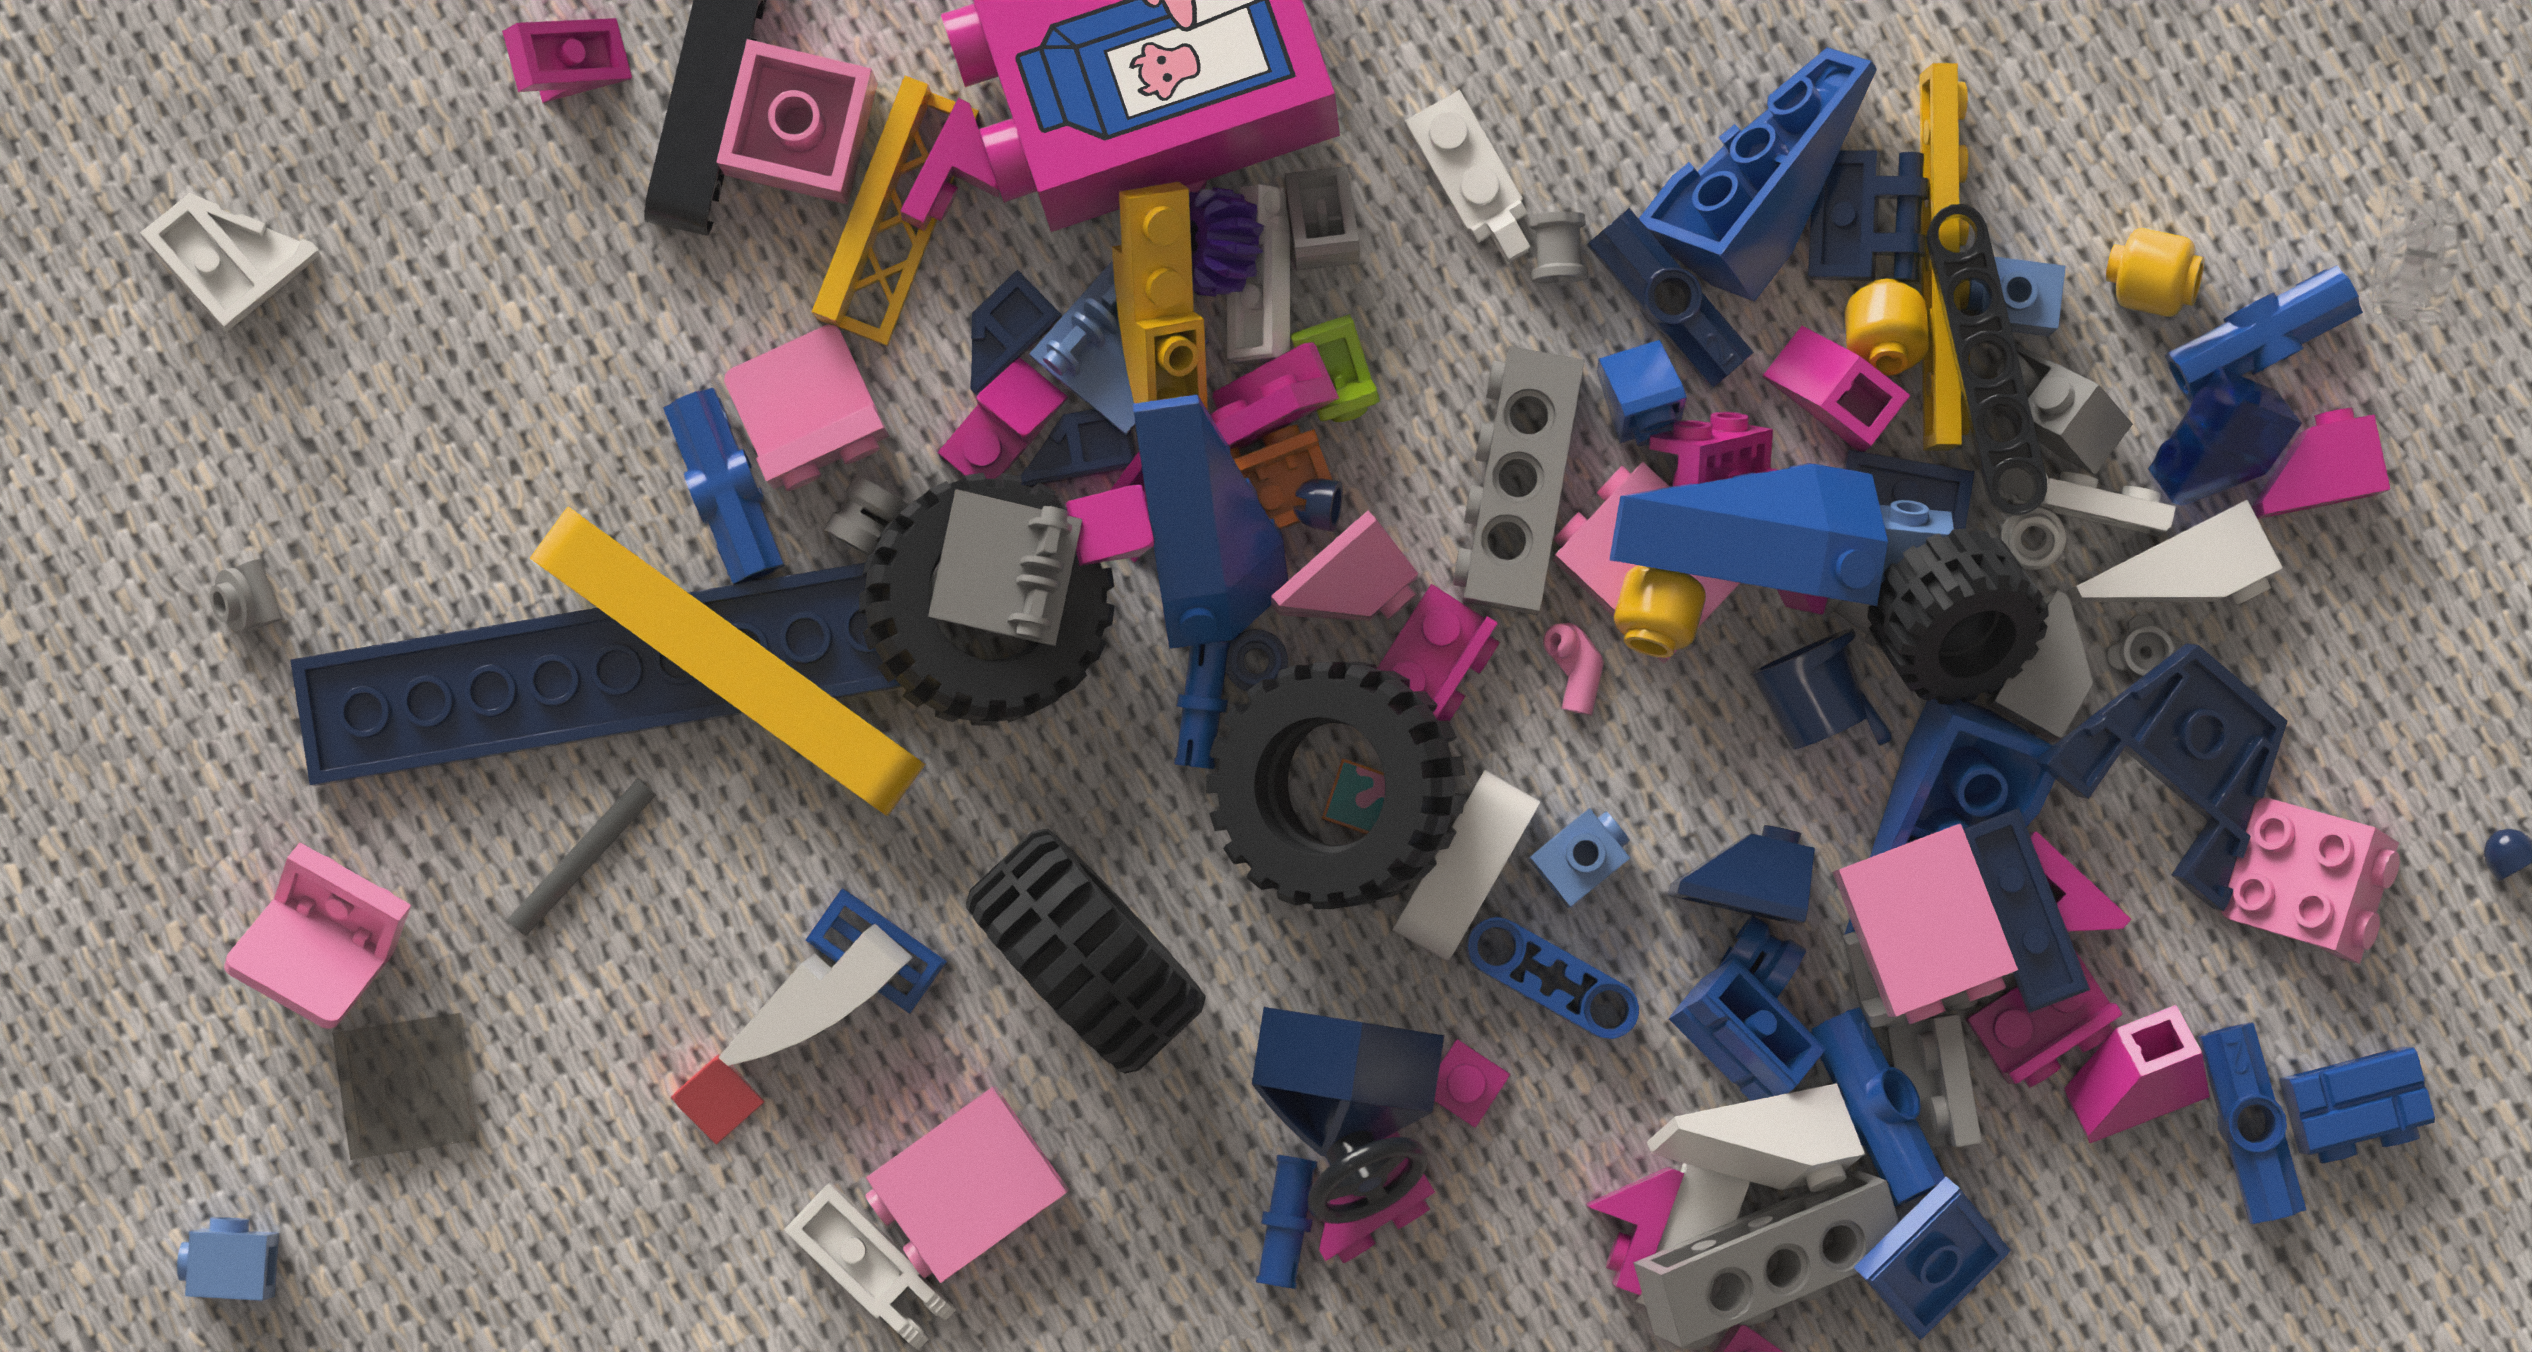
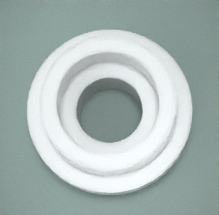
M2038 506L2035 510L2025 515L2009 516L2003 525L2001 540L2007 545L2024 569L2037 570L2053 564L2060 557L2066 543V532L2061 520L2053 511ZM2037 526L2045 531L2044 540L2039 546L2027 547L2021 542V535L2028 527Z

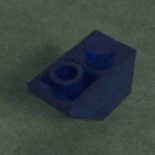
M2218 367L2205 387L2195 395L2191 407L2172 435L2162 443L2148 469L2171 502L2184 506L2266 475L2302 423L2277 390Z

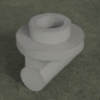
M261 559L243 563L235 568L221 570L217 574L215 585L210 590L211 607L217 619L225 622L233 631L240 632L256 626L260 628L282 620Z

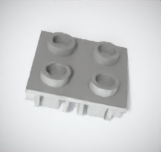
M956 489L928 617L1056 646L1082 519L1068 516L1067 510L1057 507L1043 506L1042 509Z

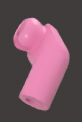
M1572 623L1554 624L1545 632L1543 645L1545 651L1568 676L1561 709L1592 716L1604 665L1603 657L1580 627Z

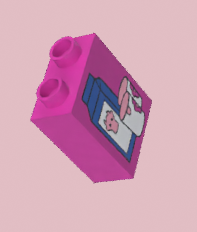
M973 0V4L941 14L965 88L999 77L1012 116L1011 119L979 129L1003 202L1037 192L1051 232L1119 210V191L1172 182H1180L1187 186L1340 136L1335 92L1302 0Z

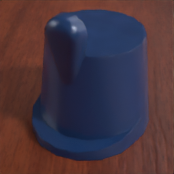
M1853 628L1815 641L1750 673L1790 745L1795 750L1836 735L1867 719L1879 746L1890 742L1892 739L1890 729L1860 689L1846 648V645L1857 636Z

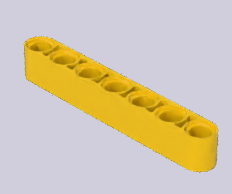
M567 506L531 555L530 559L884 815H890L926 765Z

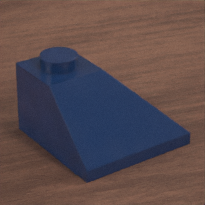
M1764 825L1762 836L1756 834L1746 835L1670 883L1668 896L1789 924L1805 923L1809 906L1815 848L1799 844L1802 834L1800 832Z

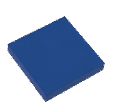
M1946 1176L1854 1266V1269L1898 1319L1921 1340L2009 1254L2011 1249L1962 1190Z

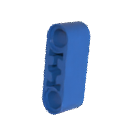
M1488 918L1476 924L1470 931L1466 941L1467 956L1471 964L1483 974L1596 1037L1606 1039L1619 1038L1627 1034L1635 1026L1639 1016V1004L1633 991L1625 984L1506 918ZM1489 928L1503 929L1513 940L1514 950L1512 956L1506 963L1499 966L1486 963L1478 952V940L1482 933ZM1527 942L1538 948V951L1530 958V960L1543 967H1551L1556 960L1560 961L1564 965L1561 973L1562 977L1576 986H1581L1584 974L1594 980L1580 996L1576 1014L1566 1008V1005L1575 997L1559 989H1553L1548 996L1544 995L1539 991L1542 986V980L1531 972L1523 970L1521 982L1510 977L1509 974L1523 961ZM1607 990L1617 993L1625 1004L1623 1020L1617 1026L1609 1029L1597 1025L1590 1013L1591 1003L1595 996Z

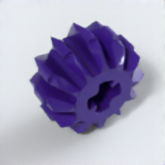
M1213 187L1212 190L1201 189L1198 192H1189L1193 291L1197 295L1216 297L1217 294L1227 295L1231 292H1243L1247 278L1255 277L1257 274L1255 264L1257 254L1264 252L1259 246V237L1264 231V225L1256 222L1258 214L1257 204L1246 201L1243 194L1234 193L1231 189Z

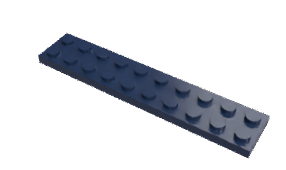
M866 562L688 592L835 699L902 687L895 679L888 683L877 667L883 664L876 648L868 650L862 633L868 628L866 614L859 613V594L865 590L867 579L862 576ZM599 608L290 659L308 778L311 786L744 714Z

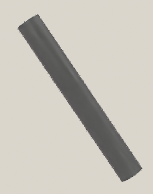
M637 778L507 920L519 932L527 936L651 802L656 794Z

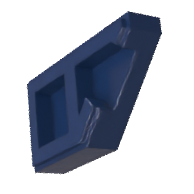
M1018 269L972 312L970 389L976 396L1017 358L1021 357L1062 317V314Z
M1094 409L1063 414L1031 463L1020 475L1021 485L1031 487L1038 483L1048 484L1125 470L1135 457L1131 430L1125 435Z

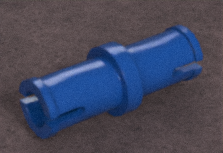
M1222 641L1190 646L1184 694L1177 695L1176 707H1182L1177 755L1174 758L1175 765L1215 769V758L1209 755L1214 739L1218 735L1220 712L1227 713L1228 700L1222 699L1230 642Z
M1277 1155L1276 1161L1278 1163L1269 1212L1263 1211L1261 1224L1267 1225L1259 1275L1256 1277V1282L1296 1289V1278L1304 1232L1311 1233L1313 1220L1307 1219V1201L1318 1162Z

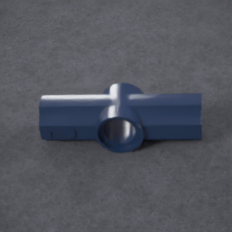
M1630 208L1587 244V247L1640 307L1645 320L1661 331L1710 389L1714 388L1754 353L1702 293L1701 286L1696 277L1677 264ZM1669 282L1676 284L1682 289L1685 294L1686 304L1681 314H1665L1657 307L1654 299L1657 285Z

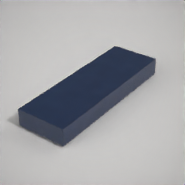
M2014 809L1964 828V833L2018 968L2012 974L2027 1013L2089 991L2090 988L2020 809Z

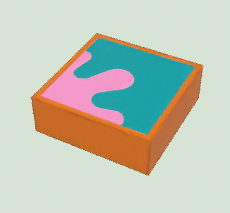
M1342 758L1321 819L1367 835L1376 823L1383 807L1385 798L1384 772Z

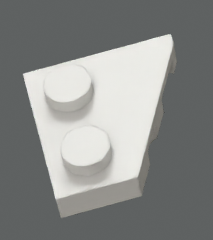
M191 193L140 232L143 241L226 333L296 277L320 255L319 249L310 241L302 238L300 241L266 228L263 222L243 214L234 215L226 212L218 204Z

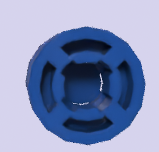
M1751 915L1735 938L1738 941L1735 946H1729L1722 957L1718 969L1735 957L1778 998L1800 965L1807 949L1791 939L1779 940L1770 933L1768 924ZM1761 951H1763L1764 953L1760 957L1759 961L1755 963L1759 954L1761 953Z

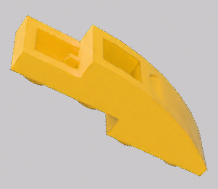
M1172 182L1119 191L1121 245L1112 246L1119 327L1134 403L1198 395L1208 411L1204 318L1194 312L1189 188L1180 182Z

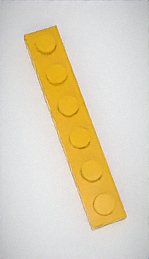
M1932 63L1919 74L1920 153L1924 154L1923 177L1929 179V199L1922 201L1921 234L1926 236L1933 217L1941 209L1951 204H1959V183H1965L1968 174V150L1966 145H1959L1958 120H1964L1967 113L1968 92L1966 83L1958 82V63ZM1953 218L1945 221L1940 226L1939 240L1947 250L1959 253L1960 246H1965L1967 243L1969 223L1959 218ZM1926 247V256L1921 257V294L1927 306L1930 345L1925 357L1922 359L1923 451H1949L1962 444V435H1968L1970 425L1964 399L1961 397L1959 378L1928 247ZM1965 281L1955 288L1953 293L1954 303L1958 310L1966 309L1968 306L1970 281Z

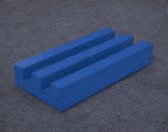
M842 888L805 941L837 962L844 955L845 951L824 937L831 927L853 943L862 934L861 931L839 917L845 907L870 924H876L894 941L928 964L922 974L907 964L897 973L914 985L907 995L889 982L878 991L911 1014L948 961Z

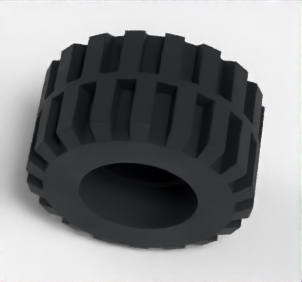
M1965 528L1955 529L1947 537L1943 538L1938 533L1926 538V544L1915 548L1914 545L1902 553L1904 558L1898 564L1891 563L1883 574L1886 579L1881 583L1877 606L1870 605L1868 607L1867 618L1872 624L1869 629L1873 638L1910 691H1915L1917 696L1923 700L1930 701L1935 698L1939 704H1952L1957 698H1960L1965 703L1976 700L1978 694L1985 691L1991 694L2001 688L2000 684L2009 677L2014 679L2023 671L2021 668L2022 664L2027 660H2032L2039 650L2036 642L2045 638L2048 626L2043 620L2049 614L2048 606L2043 600L2044 596L2007 545L1997 536L1992 538L1987 531L1976 529L1969 535Z

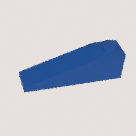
M1827 47L1768 96V109L1742 131L1734 124L1719 136L1724 146L1698 172L1688 162L1672 175L1639 217L1640 221L1669 254L1711 286L1755 302L1793 253L1877 68L1870 60Z
M1198 395L1134 403L1133 411L1149 519L1154 537V552L1169 649L1233 640L1271 606V596L1289 581L1282 532L1274 519H1269L1258 500L1256 489L1249 478H1244L1231 456L1228 443Z
M1806 463L1789 466V468L1749 473L1712 482L1691 483L1620 496L1609 560L1877 606L1888 539L1872 474Z
M1935 698L1927 701L1905 747L1870 857L1961 823L1964 829L2017 808L2020 809L2027 827L2040 813L2055 782V778L2036 763L2041 754L2053 745L1993 711L1970 702L1963 703L1959 698L1952 704H1939ZM1850 918L1845 934L1855 932Z

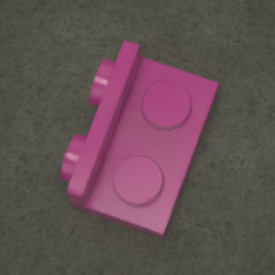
M1308 342L1297 346L1214 391L1212 398L1218 410L1210 414L1230 449L1238 447L1239 450H1242L1260 441L1264 436L1280 430L1339 399L1316 345L1313 342Z
M1715 412L1710 414V422L1695 420L1676 421L1673 425V430L1650 435L1649 449L1678 455V468L1674 475L1673 487L1691 483L1700 484L1729 479L1737 475L1761 473L1763 468L1771 469L1773 429L1749 425V416L1745 414Z
M1431 584L1377 669L1381 671H1395L1410 679L1409 688L1411 690L1425 691L1438 704L1436 710L1432 712L1438 721L1449 720L1450 722L1465 698L1464 694L1456 690L1460 681L1469 668L1480 674L1500 643L1490 636L1498 622L1488 616L1484 618Z
M2077 952L2076 955L2090 988L2089 991L2027 1013L2016 985L1965 1019L2008 1084H2017L2022 1080L2026 1082L2029 1088L2039 1084L2061 1068L2056 1058L2076 1045L2079 1046L2082 1053L2099 1045L2114 1031L2110 1023L2123 1015L2116 1003L2109 1002Z

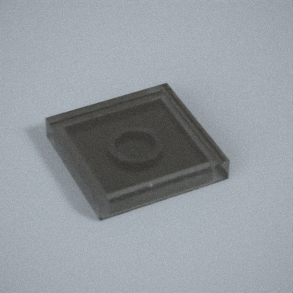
M462 1013L332 1033L350 1160L480 1140Z

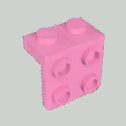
M834 325L822 326L735 366L725 374V385L756 450L758 465L766 482L773 489L784 485L786 491H791L805 486L821 477L820 468L841 458L844 464L859 461L878 451L880 448L877 442L889 437L843 334Z
M2270 798L2259 799L2253 806L2245 831L2251 837L2244 858L2237 857L2228 887L2234 890L2228 906L2224 911H2221L2222 914L2233 922L2316 945L2336 957L2360 964L2364 949H2370L2378 935L2380 916L2377 910L2384 888H2390L2398 874L2400 856L2396 851L2399 842L2372 826Z
M299 843L287 857L274 899L228 953L224 969L230 976L320 1027L326 1029L334 1028L341 1022L393 955L411 905L394 896L390 891L378 887L339 865L333 859L323 856L306 845Z

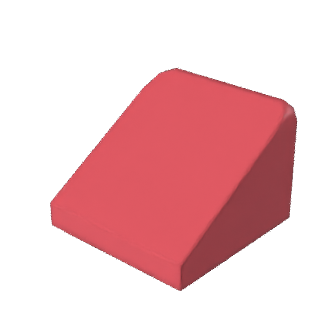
M721 1054L714 1057L670 1097L716 1145L765 1102L733 1065L727 1066L718 1058Z

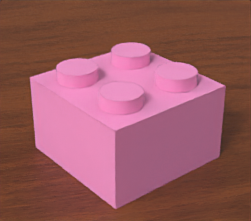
M747 39L716 163L725 176L848 205L878 85L872 69Z

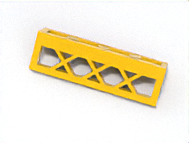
M904 75L811 311L819 321L834 325L887 347L937 223V219L932 217L926 230L918 229L915 235L911 224L903 221L901 218L900 210L902 204L895 189L901 175L923 166L930 154L927 152L918 132L927 108L930 107L950 115L956 103L953 100L932 93L927 83ZM972 108L975 120L977 121L979 110ZM915 141L922 156L906 163ZM955 176L952 177L950 184H952ZM892 199L899 215L883 221ZM903 223L912 243L907 260L882 270L873 251L877 235ZM869 258L875 274L860 280ZM902 272L892 294L886 278ZM877 282H880L889 302L880 329L846 316L855 292Z

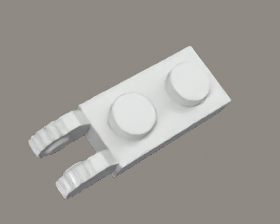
M2012 468L2006 470L2001 475L1998 482V490L2006 502L2012 500L2013 504L2023 505L2032 497L2034 482L2026 471ZM2061 472L2059 480L2048 478L2046 474L2047 493L2044 501L2039 505L2040 507L2047 508L2057 514L2157 537L2171 529L2176 506L2159 503L2161 493L2136 486H2123L2122 494L2097 489L2098 479L2088 475Z
M831 1182L784 1229L789 1236L876 1319L881 1316L897 1333L918 1350L928 1341V1337L924 1334V1329L913 1318L907 1317L899 1308L892 1304L898 1296L909 1287L923 1300V1304L934 1315L940 1316L944 1320H947L956 1311V1308L929 1281L919 1274L906 1254Z

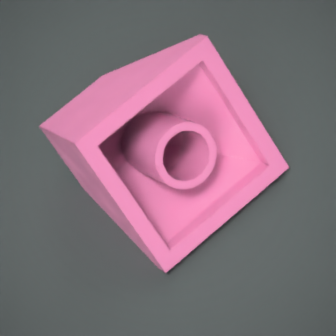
M1368 510L1271 596V606L1280 616L1370 621L1381 611L1389 620L1417 595L1409 585L1417 579L1418 572L1378 520Z

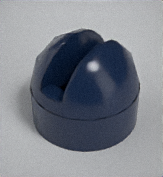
M1320 478L1310 479L1302 483L1296 490L1295 496L1307 499L1306 505L1293 506L1294 514L1302 524L1308 527L1334 532L1342 509V482Z
M2507 828L2496 831L2487 840L2484 849V860L2496 882L2505 879L2532 863V839L2519 830Z

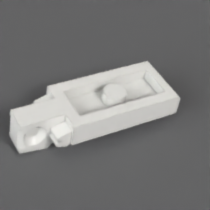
M1461 91L1454 92L1405 120L1404 125L1466 232L1470 231L1477 243L1491 236L1507 265L1529 253L1528 249L1531 247L1517 223L1518 220L1528 214L1522 203L1523 198Z
M1259 184L1240 187V194L1244 195L1245 200L1257 204L1258 214L1256 222L1264 225V231L1259 237V246L1264 252L1257 254L1255 260L1257 274L1255 277L1247 278L1243 292L1227 294V359L1229 363L1235 364L1270 362L1290 351V227L1285 189Z

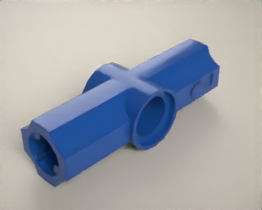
M2338 265L2328 270L2325 269L2278 296L2273 292L2224 318V324L2165 354L2169 370L2189 402L2198 398L2201 399L2250 371L2252 375H2255L2274 363L2296 354L2304 349L2302 344L2360 315L2363 311L2359 303V295L2349 277L2341 271Z
M710 388L695 391L663 407L688 470L684 472V477L691 497L703 523L710 525L717 543L718 552L733 585L754 581L784 567L785 563L761 505V502L765 501L762 490L757 487L750 471L752 465L745 450H739L731 430V423L728 421L721 398L718 397L716 390Z
M1860 1007L1848 1010L1812 1028L1811 1033L1826 1047L1825 1052L1820 1058L1833 1084L1837 1083L1861 1145L1865 1146L1880 1178L1887 1180L1894 1206L1897 1207L1931 1192L1945 1178V1175L1916 1120L1921 1110L1917 1089L1904 1072L1889 1066Z
M2254 1022L2230 1026L2197 1036L2218 1110V1131L2222 1139L2227 1143L2249 1223L2257 1224L2274 1221L2305 1211L2306 1206L2285 1135L2287 1129L2286 1115L2282 1107L2275 1100ZM2256 1105L2265 1117V1127L2263 1133L2258 1138L2247 1141L2241 1136L2237 1121L2239 1114L2244 1108Z

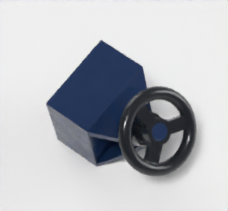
M1263 1008L1252 1085L1284 1124L1320 1156L1326 1157L1330 1165L1317 1178L1309 1191L1308 1208L1316 1219L1329 1224H1341L1367 1218L1396 1203L1421 1179L1428 1161L1426 1150L1421 1143L1407 1137H1386L1433 1113L1445 1035L1276 1008ZM1405 1158H1408L1403 1171L1383 1187L1387 1181V1175ZM1351 1194L1354 1196H1366L1345 1204H1329L1327 1202Z

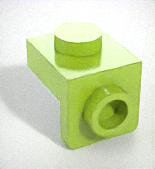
M1350 314L1290 334L1294 348L1308 342H1313L1316 345L1339 399L1315 411L1320 421L1332 419L1334 422H1346L1354 420L1365 414L1369 406L1380 402L1377 388L1371 379L1355 324Z

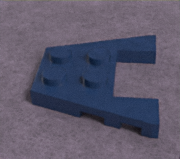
M2186 643L2041 754L2036 763L2076 797L2089 799L2122 750L2127 752L2207 820L2206 825L2171 876L2211 908L2224 911L2230 902L2234 890L2229 888L2228 884L2237 857L2244 858L2251 837L2245 831L2256 798L2263 799L2288 721L2201 646Z

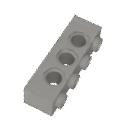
M1509 346L1505 362L1494 360L1492 362L1486 398L1498 400L1494 425L1481 423L1475 456L1476 461L1487 462L1483 487L1470 485L1464 523L1474 524L1476 527L1472 549L1459 548L1453 579L1454 586L1465 587L1462 599L1464 603L1531 615H1538L1540 612L1584 359ZM1524 402L1533 403L1540 407L1545 415L1546 422L1544 428L1534 434L1519 432L1510 420V411L1513 407ZM1518 464L1530 470L1534 477V489L1529 494L1522 497H1514L1507 494L1501 488L1499 473L1509 465ZM1503 526L1515 529L1523 540L1522 553L1510 560L1496 557L1488 547V535L1491 531Z
M1855 1170L1845 1174L1847 1178L1832 1188L1819 1192L1804 1191L1633 1262L1654 1335L1683 1349L1701 1348L1715 1342L1719 1338L1718 1332L1737 1324L1753 1325L1764 1322L1774 1316V1309L1793 1300L1804 1302L1818 1299L1831 1291V1284L1848 1277L1862 1278L1854 1269V1266L1899 1223L1887 1180ZM1833 1228V1241L1830 1247L1823 1252L1824 1237ZM1777 1251V1266L1767 1276L1766 1267L1768 1260ZM1719 1275H1722L1721 1289L1710 1300V1287L1713 1281Z

